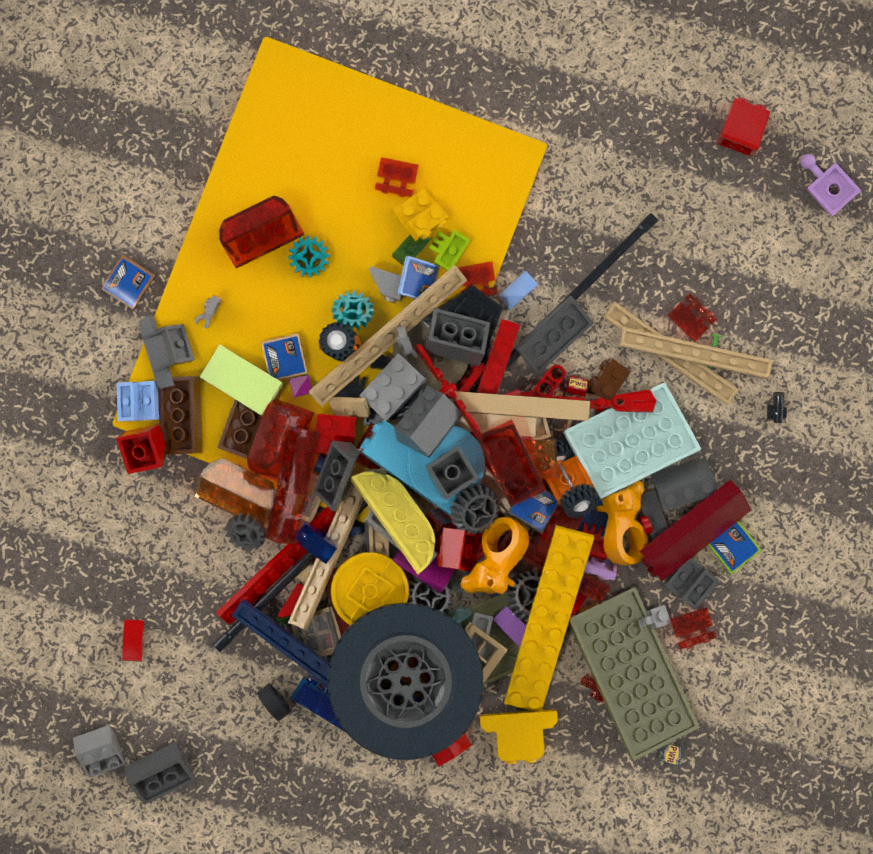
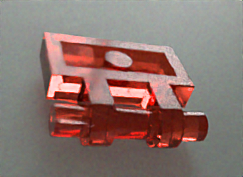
M381 157L377 177L384 178L383 184L376 182L375 190L382 191L383 194H398V197L403 198L405 196L412 197L413 190L406 189L407 183L415 185L419 165ZM390 180L401 182L400 187L389 185Z
M492 261L457 267L467 279L461 287L465 286L466 288L471 284L482 283L483 289L479 290L491 297L490 295L498 294L497 286L489 288L488 282L495 281Z
M689 293L685 299L690 304L686 307L680 302L667 317L693 342H696L708 330L703 323L707 320L712 325L717 319L709 309L707 310L700 303L697 297L695 298ZM693 308L702 315L699 319L691 312Z
M707 607L670 619L675 637H684V641L677 643L679 650L691 649L694 645L706 644L716 638L714 631L709 633L706 631L707 627L713 626ZM700 631V636L690 638L689 633Z

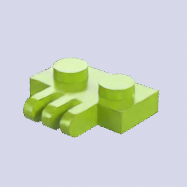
M456 230L453 231L450 238L438 231L436 235L442 238V240L440 241L434 237L432 241L438 246L435 247L432 244L428 246V248L439 254L434 263L446 271L456 265L471 239Z

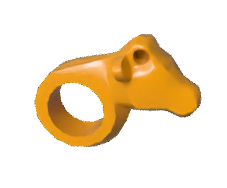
M641 481L610 494L602 499L603 506H596V511L605 512L608 515L604 535V550L610 561L617 565L628 566L637 564L643 558L639 551L648 545L644 528L635 519L636 514L640 510L641 495L644 492V484ZM625 531L630 538V548L627 554L623 548L622 541Z
M508 517L497 518L493 521L494 524L490 523L488 525L489 530L485 529L482 536L485 560L476 564L471 573L462 578L461 587L466 592L471 594L476 592L503 594L507 591L508 585L515 586L516 583L509 578V572L523 557L529 545L528 531L517 520ZM511 529L512 540L510 545L502 552H498L497 545L500 536L505 531Z

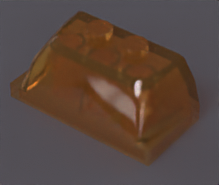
M220 458L211 462L202 471L194 496L232 515L236 514L239 516L240 513H243L244 516H247L249 513L251 518L256 516V521H262L261 527H265L273 506L275 488L273 482L261 477L259 474Z

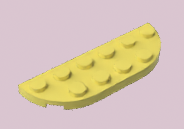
M374 471L363 472L353 476L350 479L413 569L417 574H420L430 563L434 552L435 536L427 518L404 486L392 476L374 473Z

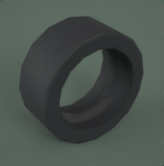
M270 683L257 692L262 704L277 721L282 720L291 712L285 700Z

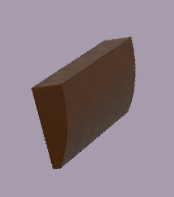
M172 377L174 386L165 389L159 388L160 428L165 440L164 455L202 453L200 377Z
M282 389L279 390L264 416L235 399L217 448L256 462Z

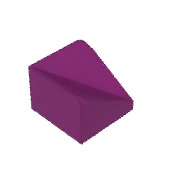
M309 375L289 379L294 398L310 395L308 391L312 389Z

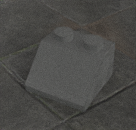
M459 445L425 466L432 484L440 497L445 500L479 479Z

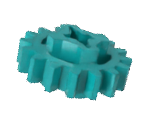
M307 236L305 241L300 237L299 244L293 242L295 248L289 249L293 255L288 256V259L293 260L290 266H296L295 273L301 271L302 277L307 273L309 278H312V273L319 276V270L325 272L323 266L329 265L326 258H329L330 254L325 253L328 247H322L324 244L322 240L318 243L317 237L310 240V237ZM305 245V249L301 253H297ZM312 245L317 246L321 252L314 251ZM308 249L311 252L312 256H314L311 258L310 265L308 260L304 258V256H307L309 253ZM297 261L306 264V269L302 268ZM317 261H321L320 264L314 268V264Z
M347 291L345 296L340 294L338 300H334V305L332 306L333 319H336L337 323L347 325L351 330H353V327L360 330L361 325L366 328L367 322L372 321L374 313L373 303H369V297L363 298V293H360L358 296L356 291H353L352 295Z

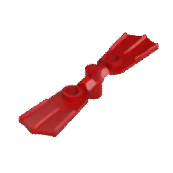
M421 344L414 345L417 354L436 380L441 382L442 388L438 391L446 397L453 399L455 406L462 412V417L475 436L481 437L480 427L469 412L465 411L466 406L461 399L457 400L458 396L455 393L457 390L456 385L453 382L449 384L446 379H441L443 377L441 370L433 366L432 360Z
M651 389L618 394L612 400H604L602 397H599L597 400H590V409L601 412L604 408L612 407L618 412L653 413L657 400L652 394ZM546 396V398L587 401L582 397ZM622 400L623 405H618L616 401Z

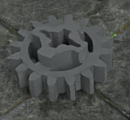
M240 513L239 516L234 514L228 520L225 531H227L225 536L230 537L229 542H235V547L241 546L243 551L245 548H248L249 551H252L253 548L258 550L259 546L264 544L267 534L265 533L266 527H261L263 522H257V517L251 518L249 513L247 516H244L243 513Z

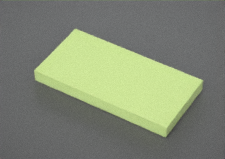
M222 345L218 346L200 375V378L264 416L284 384Z

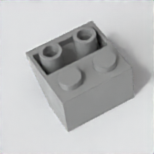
M110 725L73 738L75 756L89 778L126 765L117 737Z

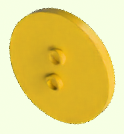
M364 552L348 558L337 569L331 583L333 606L338 615L349 625L376 608L389 604L407 603L409 586L404 571L393 562V559L381 553Z

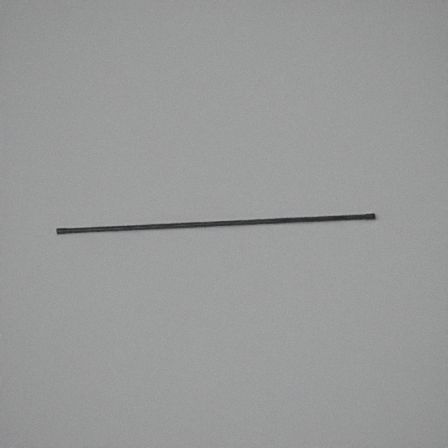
M652 213L646 216L639 223L638 227L560 304L569 296L577 300L644 233H647L658 222V219ZM555 307L547 316H549L557 307ZM515 348L511 352L506 369L520 356ZM480 382L470 391V393H477ZM365 500L363 501L357 516L368 506ZM327 533L253 606L262 611L318 555ZM237 621L213 643V646L221 652L232 642L233 638L245 625Z

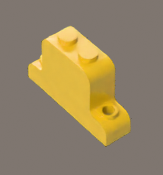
M556 709L542 710V712L520 711L479 714L480 725L484 732H496L498 757L502 761H506V764H517L518 760H525V763L537 762V759L544 755L543 729L554 728L558 720Z

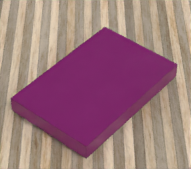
M400 550L393 559V562L440 593H442L455 571L454 569L437 566V556L420 574L416 573Z

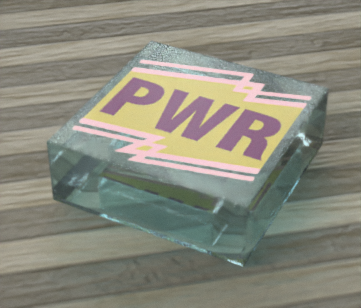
M671 743L665 745L660 761L679 766L684 747Z

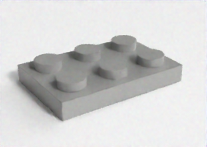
M398 353L359 396L366 398L368 405L385 421L389 422L427 379Z

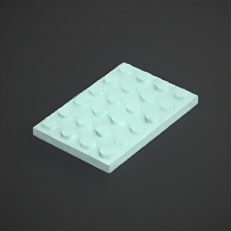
M665 382L651 389L652 394L657 400L653 413L618 412L610 408L589 418V421H583L563 432L575 456L581 462L591 480L599 500L701 450L699 443Z

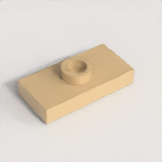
M332 397L329 400L334 415L369 417L371 414L366 398Z

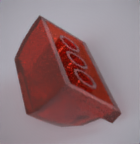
M275 195L224 219L219 229V240L236 269L305 235L289 204L283 198Z
M279 399L271 401L265 409L247 458L250 471L283 483L284 477L292 474L314 412Z
M512 419L476 436L510 507L546 491L544 483Z

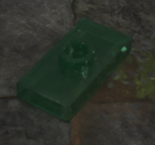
M409 235L395 250L392 257L404 266L405 257L416 258L431 239L428 237L425 240L420 238L415 241Z

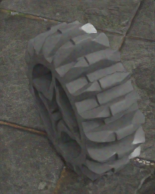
M474 483L473 486L468 485L466 490L462 489L460 494H456V500H451L454 504L449 507L451 521L457 529L467 531V534L475 535L477 531L482 533L484 528L489 530L488 525L490 523L494 524L493 519L498 518L496 513L500 511L499 505L501 504L498 500L499 497L491 487L481 483L479 485Z
M529 570L524 571V573H517V577L511 578L516 583L515 586L508 585L510 590L505 592V594L509 595V598H506L505 601H510L511 603L508 605V609L513 608L512 615L518 614V619L522 620L524 618L525 622L528 621L530 611L524 607L533 604L542 574H537L536 570L531 571V573ZM532 581L537 585L535 587L530 588L528 585L526 586L524 582ZM518 592L521 594V600H520V601H519V598H518Z
M414 575L411 576L413 581L408 580L409 596L407 603L417 604L416 600H419L422 605L434 608L435 601L441 599L436 609L446 613L450 611L447 605H453V602L449 601V598L454 597L453 594H449V591L453 589L452 587H447L446 585L442 593H437L433 587L424 582L422 591L415 594L416 589L423 581ZM426 594H430L431 596H435V597H431V598H429V599H426V597H421V596H424V595H426Z

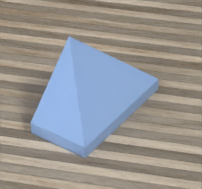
M525 271L501 292L498 298L511 310L534 290L538 284Z

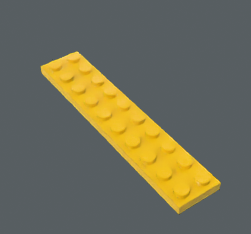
M556 525L507 688L504 704L542 712L593 544L594 535Z

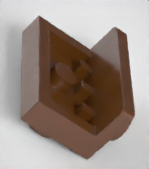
M608 358L599 366L600 372L598 375H594L588 383L590 386L588 390L604 398V400H612L631 372L613 358Z

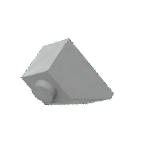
M370 266V274L381 295L385 297L384 300L391 303L400 302L402 295L397 293L401 276Z

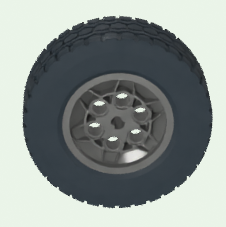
M389 604L369 611L358 618L338 640L328 668L327 682L330 703L344 731L357 744L368 751L396 760H415L429 757L452 745L471 725L478 712L483 694L482 664L478 651L469 635L455 620L445 613L421 604ZM410 657H416L418 660V664L414 668H410L407 665V660ZM390 660L398 662L397 670L390 671L387 668ZM423 672L430 674V681L428 683H421L419 679ZM402 676L410 677L408 685L400 684ZM383 679L391 681V687L387 690L380 687V682ZM416 691L423 693V699L420 702H415L412 698L413 693ZM396 694H401L404 698L401 705L393 703V697Z

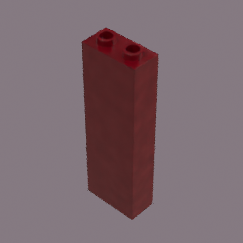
M730 479L639 551L643 557L641 561L653 578L657 576L662 582L752 511L742 491Z

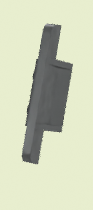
M148 315L140 320L139 327L157 387L165 389L174 386L169 368L177 364L190 363L194 361V356L184 324L165 326L158 330L154 315Z

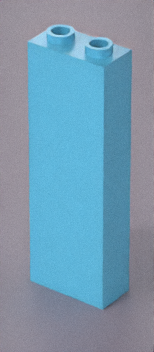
M385 420L377 422L371 430L373 432L372 436L366 438L361 444L362 450L360 453L449 515L451 513L449 507L453 506V503H439L427 499L413 486L407 468L410 447L397 441L394 431L395 427Z

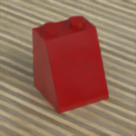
M734 98L716 144L752 157L758 151L771 111L766 110L767 107L756 104L755 106L750 104L745 98Z

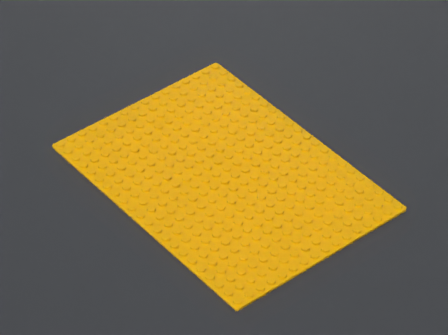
M264 37L154 319L158 330L165 326L184 324L194 361L170 367L172 377H200L219 345H222L268 374L261 341L299 333L308 373L279 380L284 383L281 387L282 392L256 462L217 448L235 399L200 378L202 453L187 455L275 489L287 463H291L319 476L320 473L313 471L320 453H314L317 414H334L329 401L321 406L311 394L294 398L289 379L309 375L313 388L343 362L329 357L319 349V335L323 331L322 329L328 324L336 322V319H333L332 313L334 300H338L340 294L345 296L347 291L350 295H352L353 291H356V295L359 296L360 293H363V298L369 297V303H373L374 313L372 321L367 322L366 328L361 325L360 330L353 327V331L360 338L362 346L415 300L402 295L400 302L391 303L385 301V297L381 295L370 274V266L401 276L406 256L435 264L434 261L439 254L428 248L430 244L435 247L438 246L432 241L434 237L440 241L442 240V238L436 235L438 231L450 238L454 230L471 239L455 265L467 281L439 306L471 284L490 297L547 149V144L288 44ZM422 189H425L432 200L438 202L449 217L446 219L447 224L441 229L435 228L431 231L432 234L425 240L420 238L415 241L393 210ZM307 236L310 237V240L317 237L318 243L321 240L324 242L322 247H328L325 253L330 254V257L326 258L329 265L323 266L325 272L318 271L319 276L312 273V278H309L306 273L302 277L301 271L295 273L296 266H290L293 260H289L288 256L293 255V253L289 249L295 248L293 242L300 243V237L303 241L306 240ZM305 245L297 253H301L305 249ZM312 245L314 251L321 252L317 246ZM308 249L309 253L307 256H304V258L308 260L310 265L311 258L314 256H312L311 252ZM297 261L302 268L306 269V264ZM317 261L314 264V268L317 267L321 261ZM440 266L436 281L447 272ZM214 295L220 298L222 302L214 317H212L210 326L206 329L204 328L206 324L205 319H201L198 324L195 323V319L197 316L205 313V302ZM144 343L129 382L155 381ZM394 344L382 355L393 359ZM369 365L359 374L358 383L360 384L362 378L367 377L363 390L369 386L382 370L371 369ZM160 403L159 420L118 421L117 410L113 426L129 431L157 424L160 425ZM356 417L354 446L361 451L362 448L360 446L366 438L372 436L373 432L371 430L374 425L365 426L363 425L364 417ZM360 453L357 460L360 466V473L367 472V469H382ZM290 468L287 475L292 474L293 469ZM294 473L296 479H292L289 486L299 490L304 476ZM307 479L302 492L312 496L316 482ZM287 489L286 493L291 494L293 496L297 495V493ZM300 496L301 499L310 501V499L304 496ZM321 500L319 506L326 508L327 505ZM368 506L355 520L365 523L364 520L368 516Z

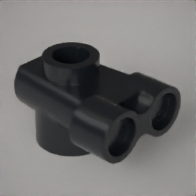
M773 392L774 405H767V420H773L774 423H783V418L787 417V407H783L784 392Z

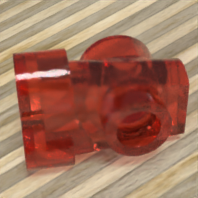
M584 675L580 684L592 690L589 695L590 697L603 703L604 700L595 680L590 676Z

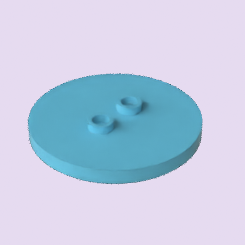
M453 426L430 458L410 448L407 459L408 474L416 490L427 499L439 503H452L451 500H456V494L447 500L440 497L430 480L425 466L459 445L479 477L470 485L473 486L474 483L480 484L485 469L484 454L479 442L468 431Z

